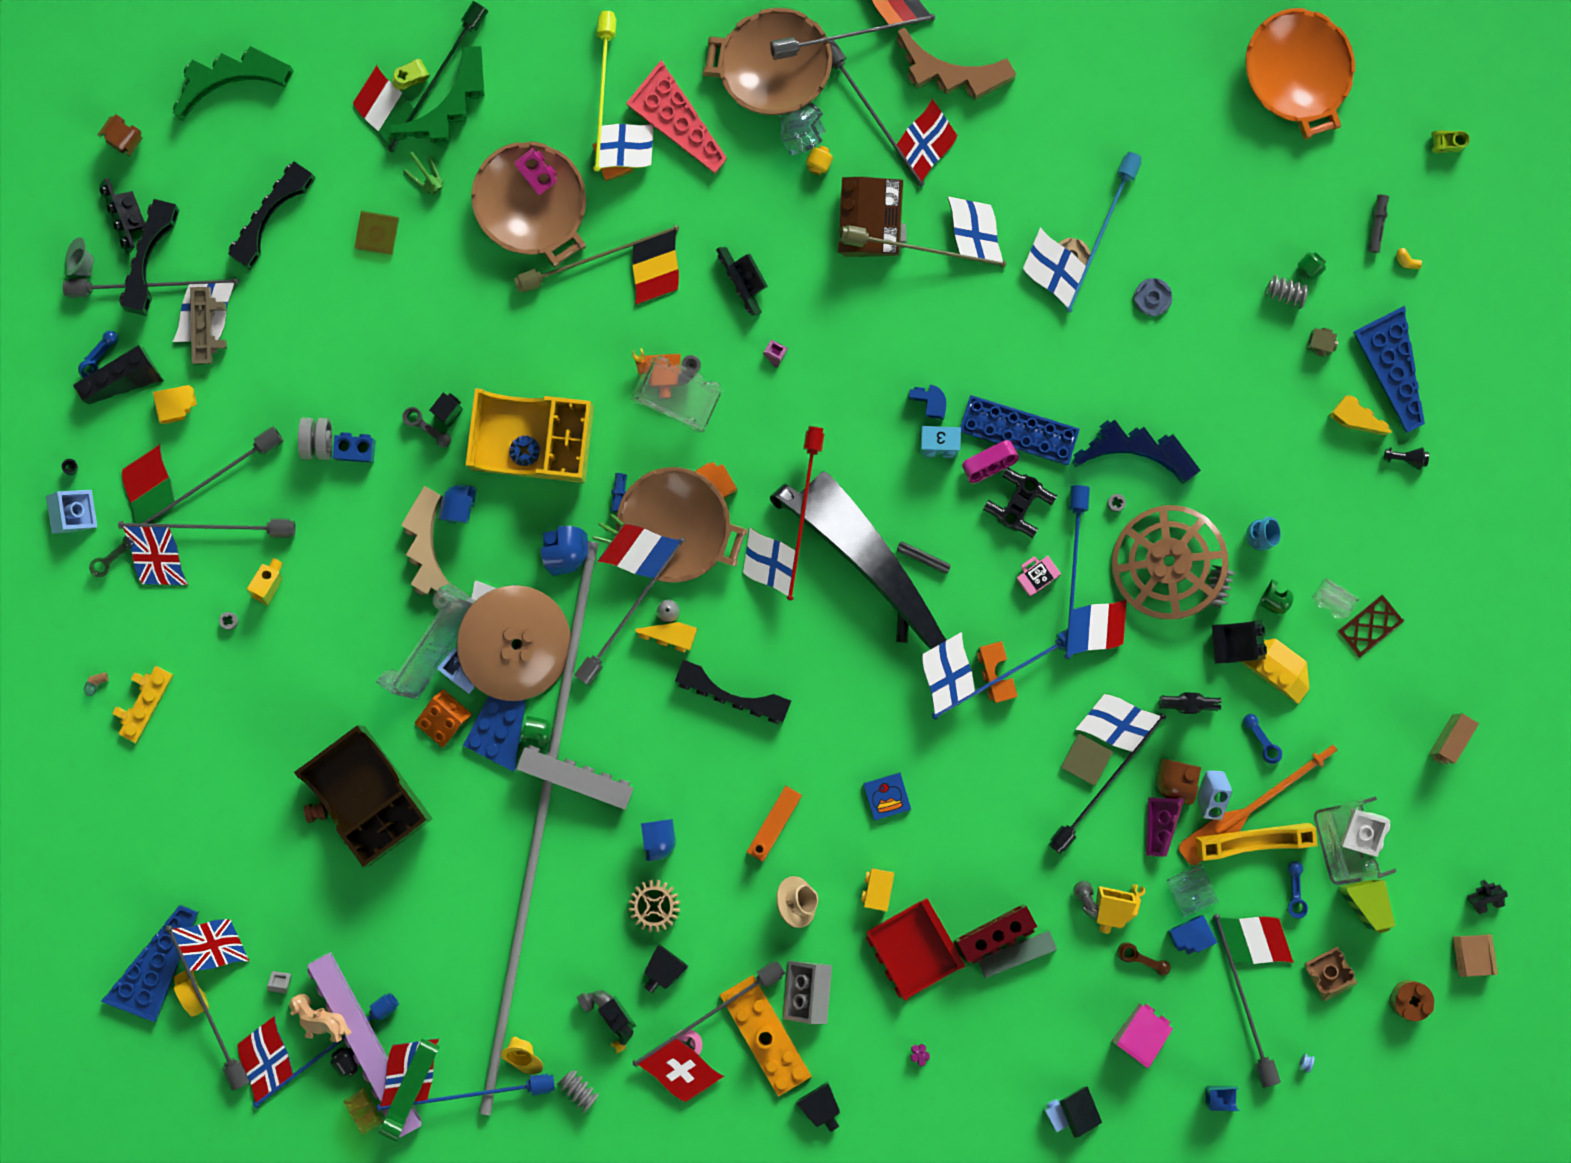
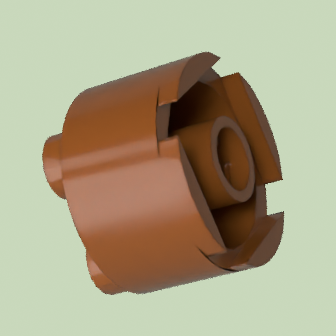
M117 114L113 117L110 116L97 135L100 138L104 136L105 142L124 154L127 151V156L130 157L143 139L142 133L133 125L131 127L127 126L124 122L125 120Z
M1405 980L1399 982L1394 987L1390 995V1004L1393 1011L1400 1017L1410 1021H1420L1427 1018L1433 1012L1434 996L1425 984ZM1411 997H1414V998H1415V1001H1413V1004H1410V1003H1409V1001L1412 1000Z

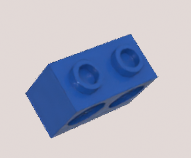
M341 432L340 435L334 436L332 458L340 461L374 463L376 440L368 434H359V437H353L351 433ZM348 442V450L341 451V444ZM367 443L368 450L361 453L359 450L360 446Z

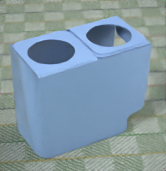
M1207 771L1204 775L1198 791V804L1203 818L1223 819L1232 794L1231 786L1223 771ZM1219 792H1220V797H1219L1220 803H1218V802H1216V801L1214 800V796H1215L1217 793H1219ZM1219 807L1220 816H1215L1213 812H1209L1210 809Z

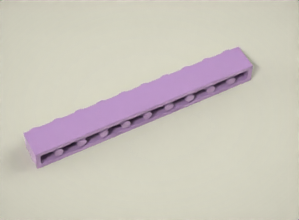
M329 952L307 965L308 975L312 980L315 979L319 995L321 997L324 996L327 1003L325 1005L328 1012L338 1013L343 1016L347 1027L352 1032L345 1036L344 1041L348 1048L353 1049L355 1053L353 1055L357 1065L361 1064L366 1082H370L373 1087L372 1093L374 1097L382 1102L386 1086L388 1057L335 958ZM414 1105L408 1114L399 1137L417 1129L423 1123ZM389 1109L382 1110L385 1116Z

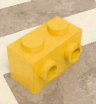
M871 868L870 872H866L865 883H868L867 891H863L861 902H864V907L883 911L888 910L894 872Z

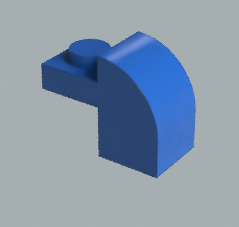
M930 384L928 392L925 391V388L914 387V390L910 389L909 400L927 402L925 417L944 420L947 403L946 397L940 388Z

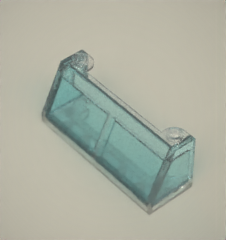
M452 583L441 586L433 597L434 606L439 609V612L400 670L384 671L376 683L392 694L418 700L437 673L438 666L456 645L458 629L462 618L476 600Z

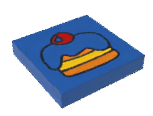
M901 773L863 783L874 821L911 810Z

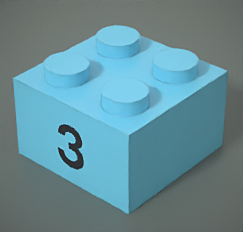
M922 426L920 431V454H924V457L933 458L936 454L943 455V458H954L960 452L961 427Z

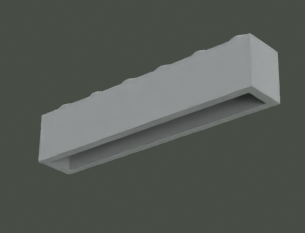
M531 745L528 748H523L516 766L517 770L626 810L633 791V787H630V782L622 779L616 782L611 780V775L603 772L601 775L593 773V768L585 765L583 768L576 767V762L565 759L564 762L557 760L558 755L547 752L546 755L539 753V748Z

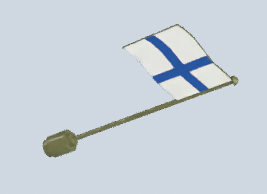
M947 197L952 212L954 238L959 254L869 237L865 228L851 225L842 226L839 233V241L847 245L863 247L864 244H867V241H873L1000 265L1002 268L1006 267V261L1002 259L998 245L996 219L993 209L989 204Z

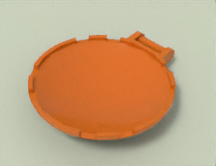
M1305 8L1287 9L1270 16L1253 33L1246 51V74L1254 95L1270 112L1283 119L1298 122L1301 134L1305 140L1312 138V135L1330 129H1339L1341 123L1336 109L1348 96L1353 85V73L1355 72L1354 53L1346 34L1340 27L1331 22L1329 17L1317 11L1305 10ZM1328 116L1329 122L1310 128L1309 122Z

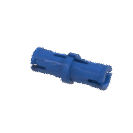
M615 473L614 489L611 491L613 495L611 512L618 513L619 505L626 493L627 474Z

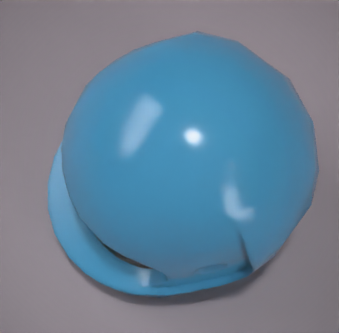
M1268 516L1262 520L1252 522L1246 531L1248 544L1260 551L1276 546L1281 537L1280 526L1277 520Z

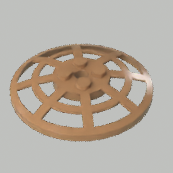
M1176 505L1151 508L1132 519L1119 535L1112 557L1114 579L1126 601L1143 614L1164 620L1190 617L1209 606L1223 588L1229 566L1226 544L1216 526L1201 513ZM1167 511L1185 512L1197 517L1198 520L1192 527L1180 522L1168 521ZM1159 512L1160 523L1148 527L1141 534L1132 529L1134 524L1142 518ZM1204 524L1215 534L1221 551L1209 552L1205 540L1198 533ZM1169 527L1180 528L1187 531V533L1181 540L1170 538ZM1161 528L1162 539L1153 544L1145 538L1151 532ZM1127 534L1135 540L1130 550L1129 563L1118 565L1119 549ZM1193 537L1200 543L1203 549L1202 553L1192 554L1187 544ZM1139 544H1141L1148 550L1146 560L1135 562V554ZM1167 556L1175 558V563L1172 566L1164 564V559ZM1222 559L1221 575L1217 585L1212 589L1205 583L1210 569V560ZM1204 560V568L1200 578L1191 573L1193 561ZM1147 568L1152 576L1146 585L1139 579L1136 573L1137 569ZM1130 571L1134 582L1142 590L1135 600L1124 588L1119 573ZM1185 578L1194 584L1187 591L1180 594L1177 593L1176 584ZM1157 582L1169 586L1170 595L1158 594L1151 590ZM1198 589H1201L1208 595L1197 606L1180 612L1179 600L1191 596ZM1147 596L1161 601H1171L1172 613L1156 612L1145 608L1141 604Z

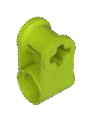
M416 59L394 71L392 85L397 90H405L426 81L430 75L422 60Z
M1438 130L1431 132L1434 144L1432 148L1433 153L1460 152L1470 142V137L1465 131ZM1455 138L1462 139L1463 145H1458Z

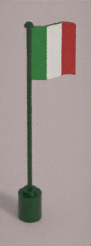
M472 1L461 19L462 27H464L463 32L415 108L412 107L400 90L393 87L392 83L380 71L378 65H376L353 102L355 108L381 134L389 145L388 151L394 152V147L399 141L391 136L390 125L407 123L413 119L467 31H477L489 11L479 3Z

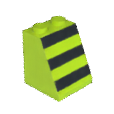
M1371 879L1338 887L1343 897L1368 929L1384 933L1390 931V927H1395L1385 880Z

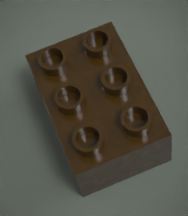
M357 725L294 772L298 779H301L325 806L336 825V831L363 867L374 864L433 820L365 726Z

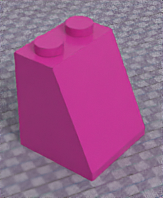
M1139 1003L1112 1041L1145 1067L1149 1068L1173 1028L1169 1026L1171 1022L1161 1015L1159 1018L1153 1014L1155 1010L1148 1004L1143 1006Z

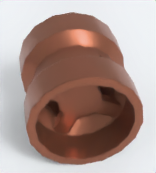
M318 801L314 806L312 804L304 805L307 823L315 822L316 819H328L327 809L321 801Z

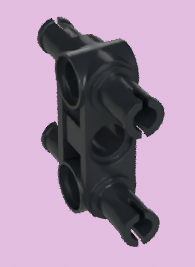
M1008 467L1002 478L1017 485L1014 495L1007 507L1004 508L988 500L983 511L995 516L1004 527L1010 528L1013 531L1019 530L1033 539L1038 528L1024 521L1023 516L1034 498L1038 497L1052 506L1058 495L1043 488L1042 483L1038 482L1036 478L1026 474L1021 475ZM1030 481L1034 484L1035 488L1033 491H1028L1025 488L1026 482ZM1006 515H1013L1016 520L1015 523H1007Z
M1183 692L1179 696L1162 695L1159 698V702H1161L1159 709H1177L1178 712L1183 714H1197L1203 710H1221V705H1218V703H1221V697L1209 698L1204 697L1200 693Z

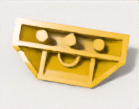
M1277 639L1264 640V644L1267 647L1266 659L1244 661L1241 663L1296 704H1299L1310 689L1307 661Z

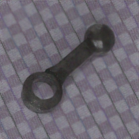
M124 536L122 544L107 556L93 559L89 565L91 574L96 577L105 576L110 569L111 562L127 549L131 550V547L134 546V539ZM102 562L105 565V570L102 572L97 571L95 563Z

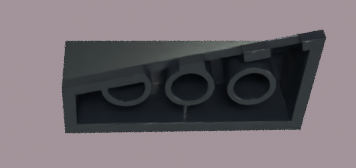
M138 345L73 386L83 402L92 404L111 398L114 395L130 392V390L164 380L146 350Z

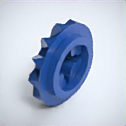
M527 435L519 436L513 440L509 448L511 459L520 466L532 465L540 455L538 442ZM518 446L524 448L528 446L529 448L527 450L529 451L531 456H529L528 454L526 455L525 453L520 456L521 450Z

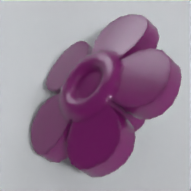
M920 1044L919 1046L913 1045L911 1047V1051L914 1053L910 1057L912 1062H917L919 1066H924L926 1060L930 1059V1054L925 1052L926 1046Z

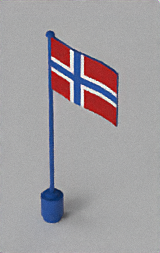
M392 993L384 994L370 1005L371 1010L369 1012L371 1015L367 1017V1020L369 1021L374 1018L375 1020L379 1019L382 1021L397 1010L396 1007L399 1006L398 1000ZM273 1016L238 1043L240 1060L251 1082L255 1098L253 1106L259 1108L263 1101L341 1043L345 1036L343 1035L342 1040L334 1042L293 1074L289 1054L278 1032L276 1018Z
M440 1038L427 1041L437 1045ZM420 1041L392 1045L387 1061L386 1086L382 1102L376 1108L378 1112L390 1108ZM433 1061L413 1105L527 1089L528 1092H532V1096L551 1093L550 1091H555L554 1077L548 1074L530 1076V1080L526 1081L527 1085L428 1099L433 1080Z

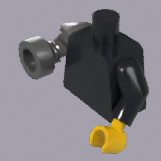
M603 990L578 995L576 998L587 1013L594 1009V1003H596L603 1019L613 1033L619 1036L617 1041L611 1043V1048L615 1047L616 1049L615 1054L625 1050L626 1044L633 1035V1028L636 1027V1024L618 998Z

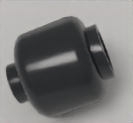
M340 1047L331 1055L330 1064L340 1076L348 1075L350 1077L358 1071V1065L353 1057L355 1053L351 1048Z

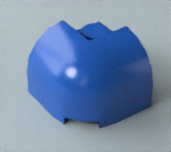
M454 485L448 488L441 500L438 520L454 524L456 522L469 524L471 507H474L477 488L470 485Z
M559 526L558 530L543 533L541 556L548 572L556 576L578 570L577 568L588 556V535L584 530L574 526Z
M673 819L641 823L644 850H646L647 856L646 861L661 860L669 856L676 846Z

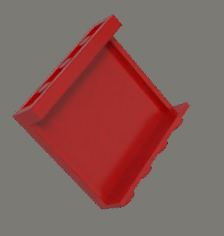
M927 897L866 931L868 936L865 938L870 947L874 946L878 953L875 956L878 962L885 964L887 970L884 972L889 981L894 980L897 986L894 990L899 999L903 997L906 1001L908 1000L907 998L956 970L966 967Z

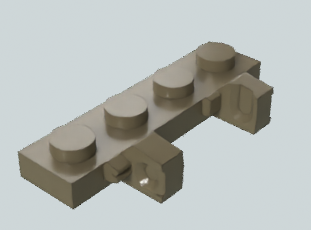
M190 287L192 364H213L212 353H217V349H227V340H215V336H212V315H215L214 311H227L226 303L216 302V298H211L210 287Z

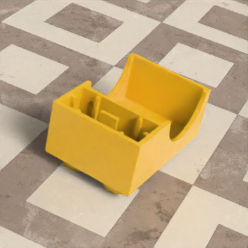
M475 388L466 466L471 471L585 483L594 406L591 401L550 396H544L543 398H521L499 395ZM527 435L538 442L540 455L532 465L520 466L511 459L509 448L513 440L519 436ZM518 446L521 450L520 456L524 453L526 455L528 454L529 456H531V454L527 450L529 448L528 446H526L525 448Z

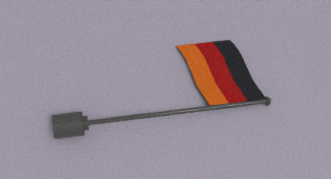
M871 0L876 11L888 25L799 43L794 37L770 41V52L773 60L797 56V52L803 46L927 20L934 21L935 15L930 14L919 0Z

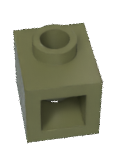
M1321 328V330L1313 329L1310 334L1307 350L1314 351L1315 355L1321 357L1330 355L1337 349V334L1332 333L1333 331L1327 328Z

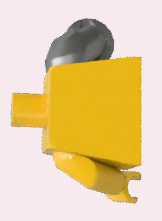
M1080 881L1073 888L1076 899L1083 903L1082 909L1084 913L1090 918L1095 919L1100 924L1099 930L1106 934L1110 933L1112 927L1123 928L1127 922L1138 915L1141 903L1140 896L1145 894L1144 887H1140V891L1137 893V884L1132 885L1131 893L1099 886L1095 903L1092 898L1094 894L1093 888L1089 882Z

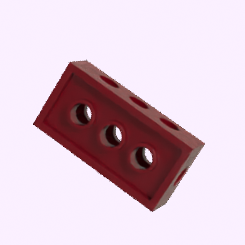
M1022 904L960 936L955 941L968 963L975 964L983 959L982 956L986 953L992 955L1000 951V946L1004 944L1009 946L1017 942V937L1031 935L1035 932L1034 928L1038 926L1028 907ZM1017 921L1018 928L1011 931L1010 924ZM1000 930V938L994 940L993 933ZM983 939V947L976 948V941Z

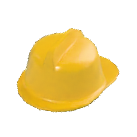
M512 1037L508 1047L501 1051L502 1059L523 1073L535 1075L543 1070L542 1061L534 1055L532 1044L526 1040Z

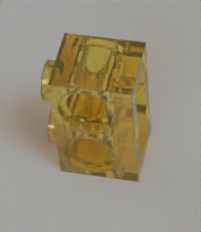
M364 1088L343 1100L362 1135L383 1122Z

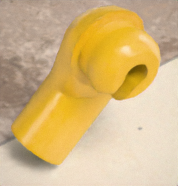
M1405 248L1398 249L1396 258L1403 268L1421 269L1422 260L1411 259Z

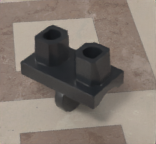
M1486 880L1480 881L1481 887L1475 889L1476 893L1467 895L1468 901L1474 906L1478 914L1486 913L1488 911L1487 904L1491 902L1495 908L1505 906V898L1508 897L1507 891L1503 890L1500 884L1495 886V883L1488 884Z

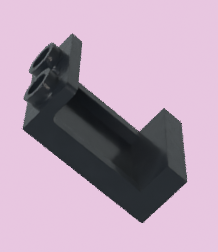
M1262 621L1212 625L1215 664L1266 659L1267 647L1264 644L1265 626Z

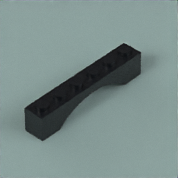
M295 161L292 164H288L284 170L283 177L274 183L273 191L262 200L263 205L252 214L248 226H244L240 231L241 236L230 245L228 254L251 270L261 256L262 234L270 216L285 201L304 194L316 177Z
M153 199V203L148 207L147 222L143 223L142 238L137 242L136 257L132 258V269L130 275L126 277V288L124 293H121L119 300L124 311L147 316L152 300L146 280L148 260L158 241L175 227L180 211L176 204Z
M684 659L675 680L679 683L678 687L689 690V687L696 689V694L707 697V694L715 696L714 700L725 704V701L733 703V708L741 711L743 708L751 710V715L759 718L761 715L769 717L768 721L777 725L779 722H784L791 704V700L775 694L758 698L732 695L714 684L706 675L702 666Z

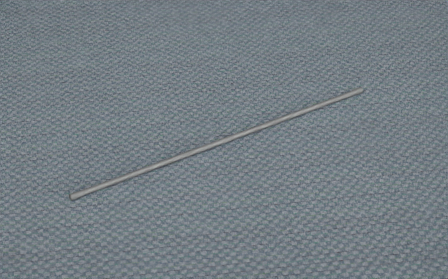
M588 541V556L585 558L549 752L558 755L591 577L599 543ZM544 779L485 1091L495 1089L501 1051L553 784ZM494 1093L482 1096L480 1114L491 1115Z

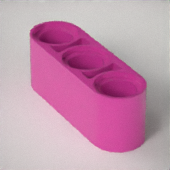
M1007 440L968 458L962 463V468L970 483H977L1014 465L1019 460V456L1012 442Z

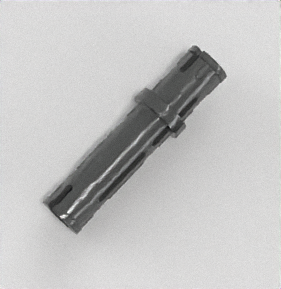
M1377 195L1375 211L1372 213L1374 217L1368 252L1380 253L1384 223L1388 217L1387 206L1389 196Z

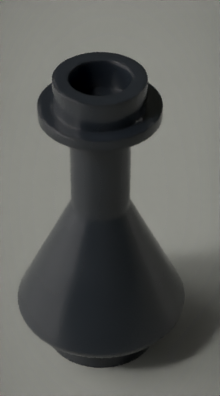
M1390 447L1385 449L1384 460H1387L1388 463L1391 462V459L1403 460L1416 469L1421 470L1422 467H1427L1429 452H1425L1423 447L1406 453L1392 452Z

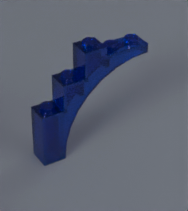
M1107 420L1099 426L1101 430L1097 434L1101 439L1099 440L1098 437L1089 443L1090 448L1086 451L1083 449L1079 450L1073 455L1075 459L1072 460L1073 465L1078 467L1088 460L1102 455L1115 453L1134 454L1161 464L1171 471L1182 484L1201 471L1174 434L1169 437L1167 434L1158 440L1159 444H1157L1145 427L1140 430L1137 427L1129 433L1130 437L1128 438L1116 420H1113L1111 423Z

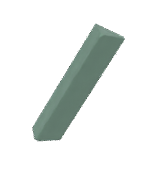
M1050 931L1001 949L992 955L983 956V959L978 963L984 977L987 978L1056 951L1057 947Z

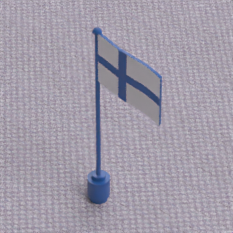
M1068 629L1056 635L1055 645L977 690H974L972 671L963 647L962 632L922 654L923 670L932 694L934 706L932 718L938 719V716L1054 649L1059 648L1066 651Z

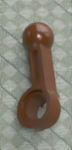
M1124 942L1118 947L1117 955L1124 962H1140L1154 968L1162 976L1167 975L1171 970V966L1167 961H1156L1140 954L1136 946L1130 942ZM1132 948V955L1125 958V950Z

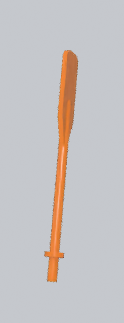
M1331 745L1319 755L1316 753L1312 754L1313 759L1246 808L1225 812L1222 820L1212 819L1179 844L1180 853L1191 865H1197L1203 861L1197 855L1196 837L1240 832L1248 816L1317 765L1320 767L1324 766L1323 761L1338 751L1337 748Z

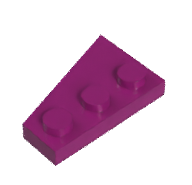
M1148 797L1146 856L1167 857L1184 799Z

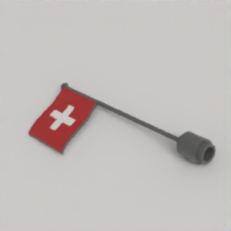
M770 962L758 970L756 982L637 1061L633 1060V1066L638 1067L639 1065L655 1076L671 1094L684 1102H687L723 1078L724 1075L711 1068L692 1048L677 1038L758 984L761 987L765 985L768 988L782 979V976L786 973L779 962Z

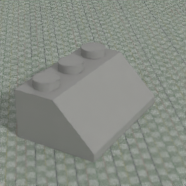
M788 961L783 1019L808 1024H827L832 965Z

